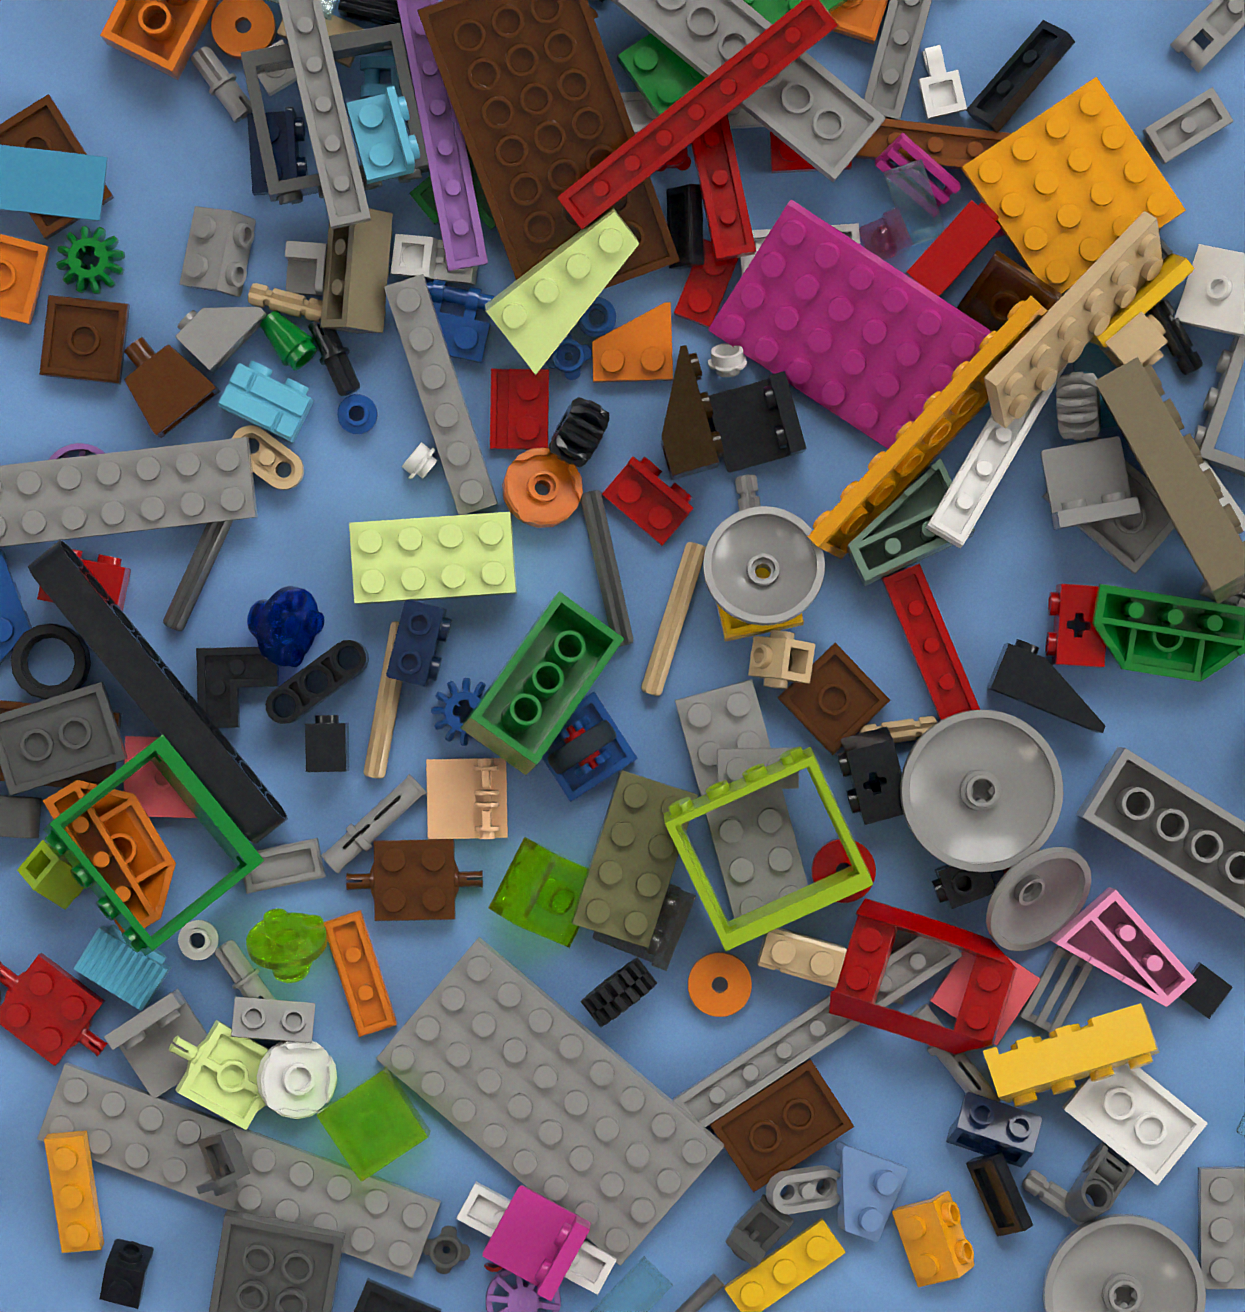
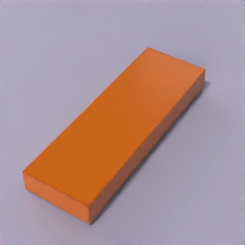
M362 910L322 922L358 1036L361 1037L397 1025L398 1022Z

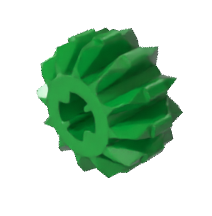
M82 226L80 230L82 239L78 240L74 234L69 232L66 237L73 245L70 248L58 246L57 251L67 256L68 259L58 261L56 266L59 270H69L63 277V281L67 285L77 280L76 291L84 293L90 283L92 292L97 295L101 293L100 281H104L110 288L115 286L114 280L109 277L111 272L123 275L124 269L114 264V262L124 259L125 253L122 250H113L119 243V240L115 236L108 237L105 240L106 230L104 228L98 227L92 237L90 229L87 226ZM91 251H94V255L99 258V263L96 267L90 264L91 269L87 270L88 266L82 262L85 254L92 256Z

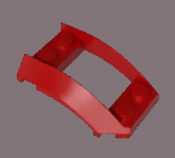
M865 898L855 913L857 920L846 951L837 986L834 991H831L829 1013L924 1043L954 1055L993 1046L1017 970L1012 962L989 938L920 914ZM898 930L976 955L954 1030L875 1004Z

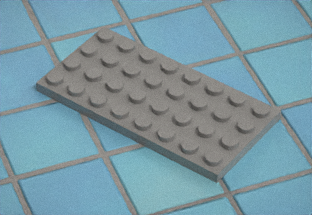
M478 937L376 1058L526 1187L591 1222L587 1238L599 1249L617 1258L616 1263L620 1266L724 1148V1143L480 937Z

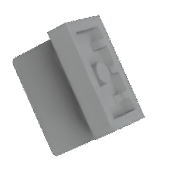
M1116 436L1041 451L1040 455L1054 530L1141 513L1138 497L1131 498L1122 444L1119 437Z
M176 989L105 1035L104 1038L112 1050L119 1046L149 1094L157 1098L179 1084L187 1070L188 1060L169 1051L171 1043L186 1050L175 1044L173 1039L179 1036L181 1039L197 1047L198 1044L205 1040L207 1032L179 989Z

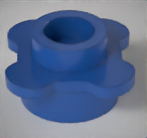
M568 333L545 363L550 369L557 368L565 373V377L568 380H576L581 375L580 368L584 362L591 359L592 349L587 344L580 345ZM566 353L572 354L571 360L565 359Z

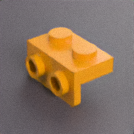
M949 1191L941 1192L932 1199L897 1207L892 1211L918 1287L960 1278L974 1267L973 1247L965 1237L960 1223V1210L952 1200Z

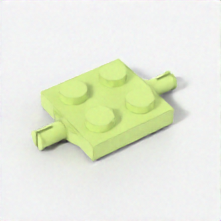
M218 1020L213 1024L205 1040L198 1044L197 1047L176 1036L173 1042L186 1050L171 1043L169 1051L188 1060L187 1070L175 1089L177 1093L247 1130L256 1113L265 1106L258 1092L257 1073L260 1061L269 1049L250 1038L231 1037L232 1028Z

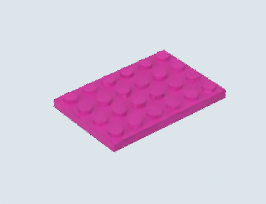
M792 199L784 208L708 331L732 347L741 346L743 354L773 374L785 371L788 384L887 449L896 441L895 436L900 428L909 421L914 422L924 411L923 406L927 399L935 392H942L952 381L951 376L954 370L965 361L970 362L980 351L979 345L982 340L992 332Z

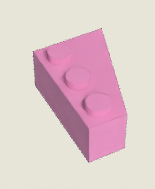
M1108 887L1050 939V941L1165 1007H1168L1197 981L1119 892L1111 887Z

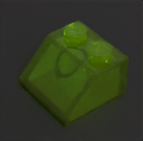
M524 837L488 908L521 928L570 948L580 926L572 924L571 920L588 867L547 846Z

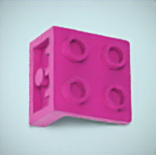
M520 1185L483 1251V1257L538 1287V1295L552 1301L590 1231L591 1222L533 1190Z

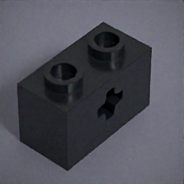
M887 726L842 738L841 743L844 752L837 754L842 776H850L853 789L847 790L846 793L852 814L859 812L864 825L904 815L900 800L902 773L894 740ZM876 772L875 780L868 782V773Z

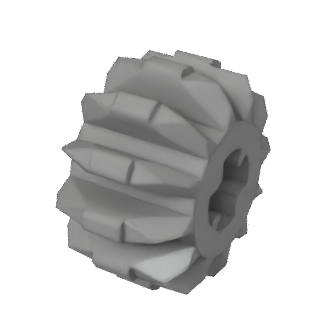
M1083 371L1071 372V374L1061 375L1056 383L1058 429L1064 439L1086 440V438L1097 437L1100 432V393L1095 383V380L1098 378L1094 373H1083Z

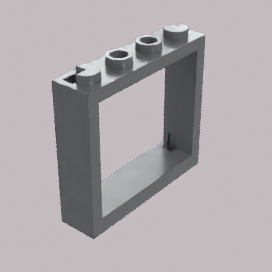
M400 23L329 36L334 60L392 49L401 95L405 97L410 120H407L409 135H415L420 151V158L415 159L414 173L394 178H398L399 183H408L410 180L422 178L421 173L429 172V163ZM289 44L241 52L270 201H279V205L288 203L293 205L303 202V196L319 193V198H324L319 174L282 181L278 179L258 74L294 68ZM362 165L359 166L364 191L383 186L382 181L366 184Z

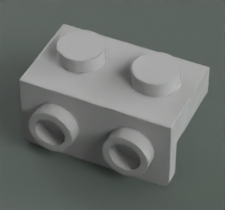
M195 206L179 285L195 289L218 291L240 297L246 280V269L251 244L254 240L255 219L231 210Z

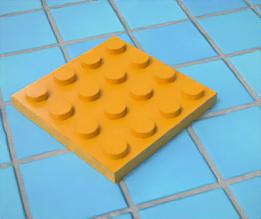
M1097 77L961 168L982 201L999 216L996 222L1001 226L1002 231L1029 271L1061 294L1070 289L1144 211L1157 218L1159 229L1186 211Z

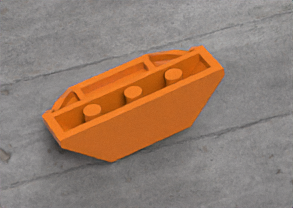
M76 780L42 801L53 819H55L98 785ZM114 789L65 827L64 830L143 928H146L162 917L176 862L136 795ZM114 919L121 933L125 932L116 919Z

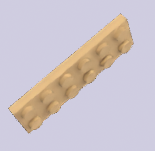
M1144 211L984 377L993 421L1006 429L1015 418H1021L1029 409L1034 398L1041 391H1046L1053 385L1057 374L1068 363H1073L1079 358L1084 346L1094 335L1098 336L1105 331L1115 313L1120 308H1126L1130 305L1136 292L1147 280H1153L1159 274L1163 265L1156 217Z

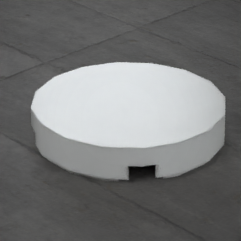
M288 1041L277 1043L262 1058L257 1073L258 1092L265 1105L277 1114L293 1119L311 1117L319 1112V1109L325 1103L328 1104L333 1097L337 1084L336 1064L327 1051L314 1041L312 1043Z

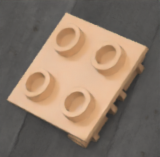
M426 759L428 839L508 838L507 768L504 759Z

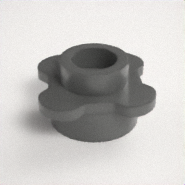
M444 1226L441 1234L434 1239H427L423 1249L424 1254L431 1257V1260L436 1265L437 1272L441 1274L449 1273L452 1267L460 1260L465 1261L470 1256L469 1246L462 1244L457 1237V1230L453 1226ZM448 1246L450 1248V1252L444 1253L442 1250L443 1247Z

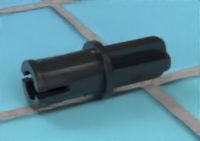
M316 321L308 325V329L311 331L322 356L319 361L321 365H326L340 396H347L355 393L360 389V383L347 356L350 353L349 348L343 347L336 330L327 328L322 330L320 324L317 325Z

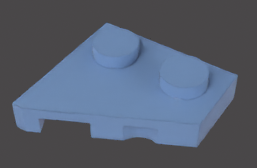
M838 1141L836 1144V1154L840 1156L841 1177H837V1193L840 1197L838 1227L846 1232L878 1243L908 1168L897 1162Z

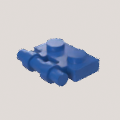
M434 279V282L426 281L450 357L482 363L491 324L476 320L478 309L486 310L485 304L495 296L481 293L482 289L471 286L469 290L446 285L447 281ZM443 301L464 305L463 317L441 312Z

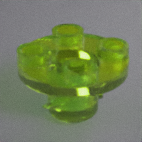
M279 908L271 909L264 914V919L249 931L246 938L248 955L257 965L271 969L275 979L280 982L295 983L301 981L309 974L312 962L324 952L327 946V934L323 918L318 915L304 913H287Z

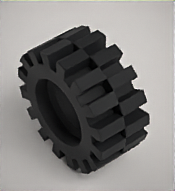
M637 957L594 988L593 991L581 1000V1003L597 1024L603 1027L611 1020L617 1018L622 1012L629 1009L641 997L645 996L655 987L657 981Z

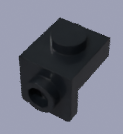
M116 1239L106 1261L99 1299L138 1309L142 1300L147 1270L154 1248L133 1241Z

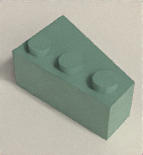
M941 458L848 544L847 553L864 587L953 546L950 542L926 529L927 524L952 483ZM974 527L971 533L969 534L968 538L973 537V534L975 532Z

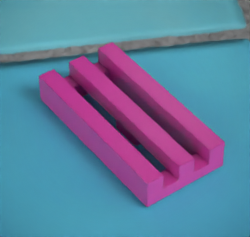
M903 132L875 159V166L931 215L938 211V207L941 204L945 205L950 200L952 193L956 194L961 189V183ZM902 147L939 179L945 187L940 189L922 171L900 154L898 150ZM891 158L929 191L934 198L932 199L888 160Z

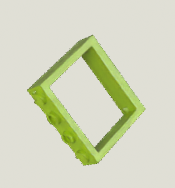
M801 747L789 749L779 756L780 761L765 767L764 763L754 765L742 773L743 778L729 784L727 780L717 782L705 790V795L691 800L690 797L677 800L668 807L669 811L664 813L665 825L725 951L874 885L869 870L811 747L804 750ZM807 768L852 866L728 921L682 824Z

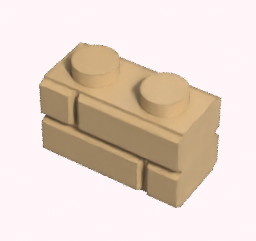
M779 927L764 934L757 964L761 967L772 970L777 969L785 974L836 988L847 949L839 944Z

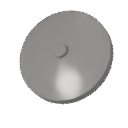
M971 710L942 719L924 732L917 740L903 767L900 782V800L910 831L921 846L932 856L958 869L973 872H993L1012 867L1024 857L1038 851L1047 841L1061 813L1063 780L1053 750L1033 727L1021 719L1003 712Z
M1111 1214L1095 1218L1079 1226L1057 1247L1044 1276L1043 1305L1045 1312H1205L1206 1290L1203 1274L1196 1257L1188 1245L1176 1233L1151 1218L1134 1214Z

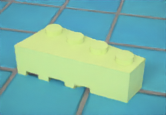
M611 207L485 304L487 314L535 375L636 249L639 242L616 210Z

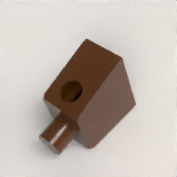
M141 337L130 344L124 351L137 367L124 380L150 428L160 438H163L220 392L217 386L169 344L155 353L147 341Z

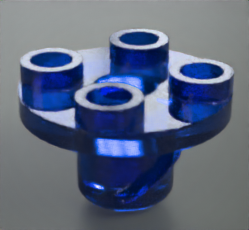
M296 586L283 587L275 592L269 600L262 599L252 605L247 616L248 629L257 639L262 656L270 663L297 667L302 663L305 654L313 644L315 636L322 631L325 622L324 615L318 611L317 603L312 594Z

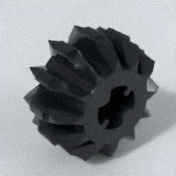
M580 397L574 399L571 405L568 406L551 437L549 444L550 452L556 455L559 460L569 465L572 464L579 468L585 465L591 459L608 427L610 420L609 412L591 400Z

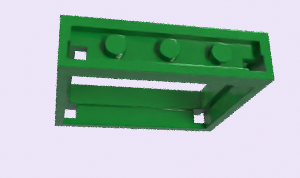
M161 735L43 829L48 835L45 837V841L49 848L58 857L62 855L66 857L73 866L70 872L74 879L84 889L91 888L99 898L96 904L103 915L110 921L116 919L125 930L122 933V937L128 946L136 953L141 950L145 956L153 952L264 862V859L164 735ZM149 761L153 762L236 865V868L151 936L64 830L65 827Z

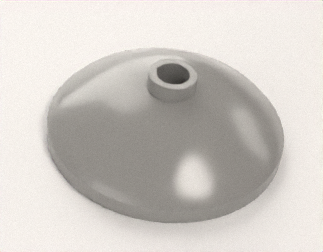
M775 507L747 508L725 519L711 535L705 549L703 562L705 582L715 602L732 617L754 625L780 624L800 615L817 597L825 573L823 549L817 547L807 537L813 530L798 516ZM759 568H766L770 572V576L766 579H761L756 576L755 571Z
M1067 847L1042 849L1018 861L1000 879L990 897L986 924L991 937L1001 947L1012 951L1033 949L1050 941L1053 936L1078 915L1086 902L1092 879L1087 861L1077 851Z

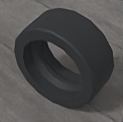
M58 624L37 625L24 632L15 643L11 655L12 674L19 686L27 693L46 700L80 689L87 680L91 667L90 652L83 638L71 628ZM55 638L62 640L70 647L74 654L75 664L71 675L67 680L58 685L49 686L38 682L33 678L28 669L27 660L29 652L36 643L43 639Z

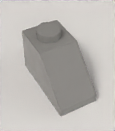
M260 307L202 308L198 313L192 310L178 324L177 328L181 331L175 337L212 373H215L260 327V323L267 314Z

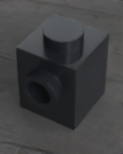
M315 715V723L305 724L306 772L349 771V723H339V715Z
M948 864L934 869L938 879L931 881L939 903L946 901L951 909L991 895L995 889L990 872L967 871Z

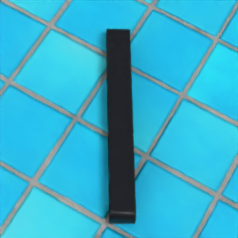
M59 540L29 564V571L37 583L158 731L170 742L246 838L252 843L257 844L284 823L288 818L279 802L76 553L65 542Z

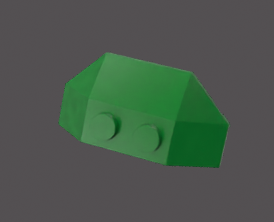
M1105 584L1098 585L1092 624L1120 669L1201 682L1245 653L1244 607Z

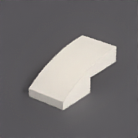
M395 234L391 274L405 277H415L424 274L427 280L439 279L451 283L476 285L478 266L448 271L442 240L434 237Z

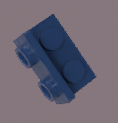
M285 107V111L266 112L265 115L279 181L308 176L306 157H299L298 142L305 141L303 117H297L293 107ZM253 113L247 114L252 193L254 196L269 195Z
M967 1092L964 1096L959 1116L949 1129L946 1142L982 1155L1002 1151L1007 1163L1022 1168L1034 1153L1042 1117L981 1095Z

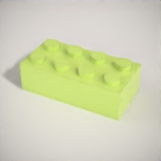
M511 512L349 523L355 604L517 594Z

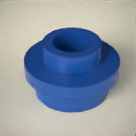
M597 297L577 324L586 335L601 337L611 332L614 328L616 311L608 300ZM597 310L603 313L604 320L601 324L594 325L589 321V315L592 311Z
M353 394L346 397L340 403L337 417L340 425L347 432L364 434L370 431L376 424L378 412L370 398L361 394ZM354 407L364 409L365 415L362 420H351L350 411Z

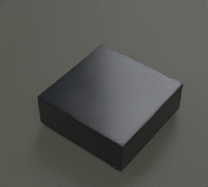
M1198 962L1191 972L1197 981L1179 997L1210 1019L1233 987L1202 963Z

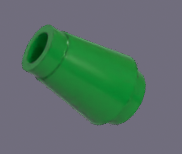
M278 311L271 312L260 323V328L264 331L284 366L289 365L293 370H298L306 365L316 354L317 348L313 345L314 339Z

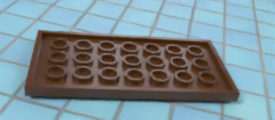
M442 0L417 9L517 280L582 230L557 197L632 138L635 133L588 0ZM648 177L612 206L636 236L639 245L605 288L680 261L651 178Z

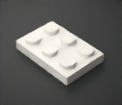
M1129 1064L1113 1068L1115 1075L1096 1082H1092L1090 1076L1086 1077L1062 1108L1157 1186L1208 1124L1141 1068L1130 1069Z

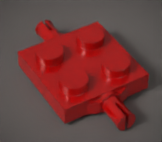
M40 953L30 967L20 975H16L0 962V983L8 988L4 1002L0 1006V1025L54 1066L59 1064L68 1050L78 1043H81L97 1057L103 1052L108 1043L89 1029L94 1015L105 1002L104 999L43 953Z

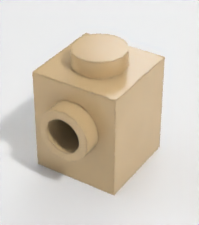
M1141 311L1105 342L1107 348L1101 346L1099 348L1117 368L1137 357L1143 367H1146L1149 364H1155L1164 356L1159 349L1168 341L1163 336L1166 331L1161 323L1152 315L1146 317Z

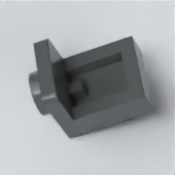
M233 1128L198 1140L199 1147L212 1179L196 1186L198 1193L201 1194L213 1190L215 1196H219L238 1188L236 1180L250 1174V1171L242 1153V1146L237 1140Z
M763 1194L734 1224L725 1242L738 1258L747 1261L755 1268L761 1263L765 1253L790 1229L794 1219L788 1214H783L773 1208L768 1203L766 1195Z

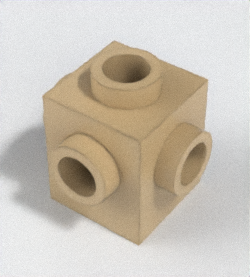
M771 630L770 637L753 636L748 676L763 678V686L787 689L788 682L810 684L815 644L795 640V633L780 630Z

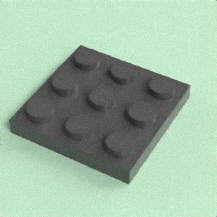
M227 1209L224 1215L209 1312H332L346 1233Z

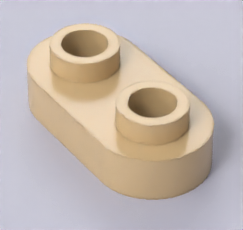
M254 425L244 426L234 433L232 439L248 437L249 440H258L259 450L251 454L252 471L268 484L279 490H289L301 482L304 476L302 460L273 436ZM282 463L290 464L292 469L291 474L285 478L280 477L277 473L278 466Z

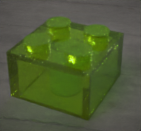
M387 1066L382 1067L321 1108L316 1114L360 1182L427 1139L431 1132Z

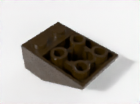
M687 345L680 346L661 436V446L671 480L717 468L719 465L718 458L723 457V454H725L719 431L711 432L707 420L714 415L708 392L700 393L697 381L701 380L703 375L697 353L689 354Z

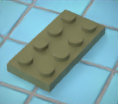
M620 770L573 913L572 924L649 948L679 855L665 825L664 813L668 812V807L677 800L685 797H690L691 800L697 798V794ZM689 821L682 824L685 831L687 830Z

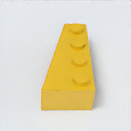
M1140 1003L1087 1020L1088 1025L1080 1027V1024L1077 1023L1056 1028L1049 1033L1050 1038L1042 1040L1041 1036L1033 1038L1030 1036L1017 1040L1015 1044L1010 1046L1011 1051L999 1054L997 1047L983 1050L998 1098L1005 1103L1013 1102L1015 1107H1020L1037 1101V1093L1052 1089L1053 1095L1060 1094L1076 1088L1074 1081L1090 1076L1091 1081L1096 1082L1115 1075L1113 1068L1129 1064L1130 1069H1135L1152 1063V1055L1160 1052L1143 1005Z

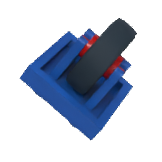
M595 692L582 699L542 757L570 802L638 759Z

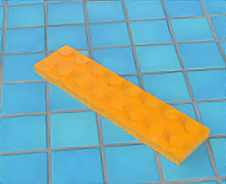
M1032 296L1026 301L1018 302L1008 313V321L998 331H992L982 340L979 345L980 351L971 361L961 363L954 370L951 376L952 381L942 392H935L927 399L923 406L924 411L914 422L909 421L900 428L895 436L896 441L886 452L881 451L870 461L868 472L859 481H853L842 491L840 495L841 501L831 511H825L815 520L813 524L814 530L807 537L817 547L842 559L847 554L848 544L903 494L986 405L989 398L984 377L1048 311Z

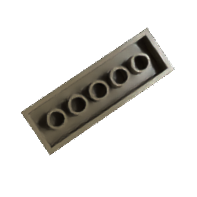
M1137 357L1095 380L1104 403L1217 604L1245 590V541L1242 542L1238 535L1244 532L1241 523L1230 503L1222 507L1219 499L1224 496L1211 469L1208 468L1202 471L1199 465L1204 463L1191 434L1182 436L1180 430L1185 427L1171 399L1162 401L1161 396L1165 392L1152 365L1149 364L1143 367Z

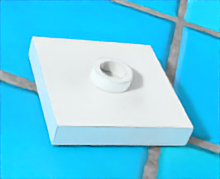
M1199 244L1192 264L1195 269L1188 276L1175 319L1179 318L1181 324L1245 337V253Z

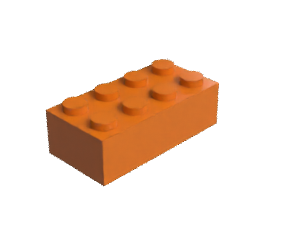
M118 0L100 36L107 45L179 80L219 0Z

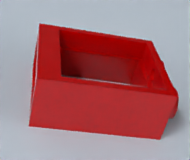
M971 200L906 271L905 275L940 297L1001 229V226L996 222L999 216L985 203L981 202L977 205Z

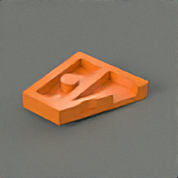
M665 302L592 341L593 383L673 380L671 302Z

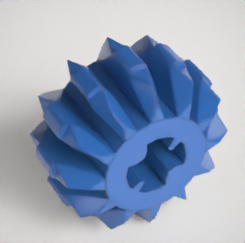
M463 678V692H459L454 681H450L447 683V686L453 695L451 698L442 692L436 693L435 697L446 703L445 708L432 707L431 713L435 715L445 714L446 719L438 721L434 725L436 730L443 729L448 724L452 727L446 734L445 740L448 742L452 741L457 731H460V743L462 746H467L469 736L468 733L461 729L463 725L462 717L455 715L456 705L462 707L460 702L468 700L469 706L475 708L481 699L479 696L485 690L486 684L480 682L476 686L474 693L470 692V678Z

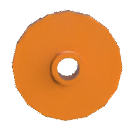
M532 448L519 454L507 468L502 483L503 499L509 511L522 523L536 528L554 527L566 521L577 509L583 493L582 477L577 467L559 460L556 455L550 452L549 448ZM535 485H545L548 489V494H538L535 490Z

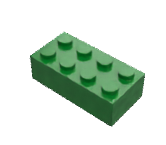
M559 591L537 618L465 720L461 729L520 772L527 775L537 766L624 638Z

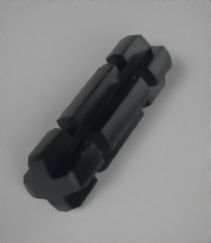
M1167 299L1159 301L1148 313L1154 316L1164 327L1166 333L1163 336L1168 341L1166 345L1172 356H1177L1179 361L1176 363L1182 374L1188 375L1201 368L1203 362L1197 351H1192L1191 347L1193 344L1179 318L1175 319L1172 315L1175 311Z

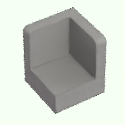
M286 240L285 257L288 260L286 291L303 295L323 296L327 244Z

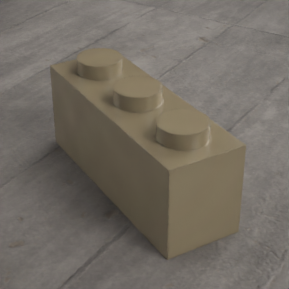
M369 208L371 221L332 230L329 221L321 328L356 334L383 333L386 315V292L384 286H387L389 277L388 267L393 213Z

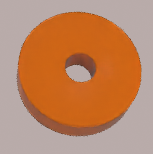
M223 0L213 13L211 31L217 45L225 54L242 60L241 52L267 48L272 45L276 36V21L271 9L263 0ZM243 20L251 23V28L246 33L237 31L238 23Z
M712 952L706 954L695 962L689 972L688 991L690 998L695 1006L705 1014L715 1017L732 1015L743 1008L751 994L752 980L746 965L738 957L730 953ZM717 977H723L727 980L726 989L720 992L712 988V982Z

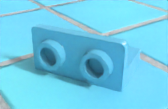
M391 86L386 88L385 94L346 103V110L366 184L414 173L415 159L420 158V151L415 135L408 136L404 121L410 120L405 97H397L395 87Z

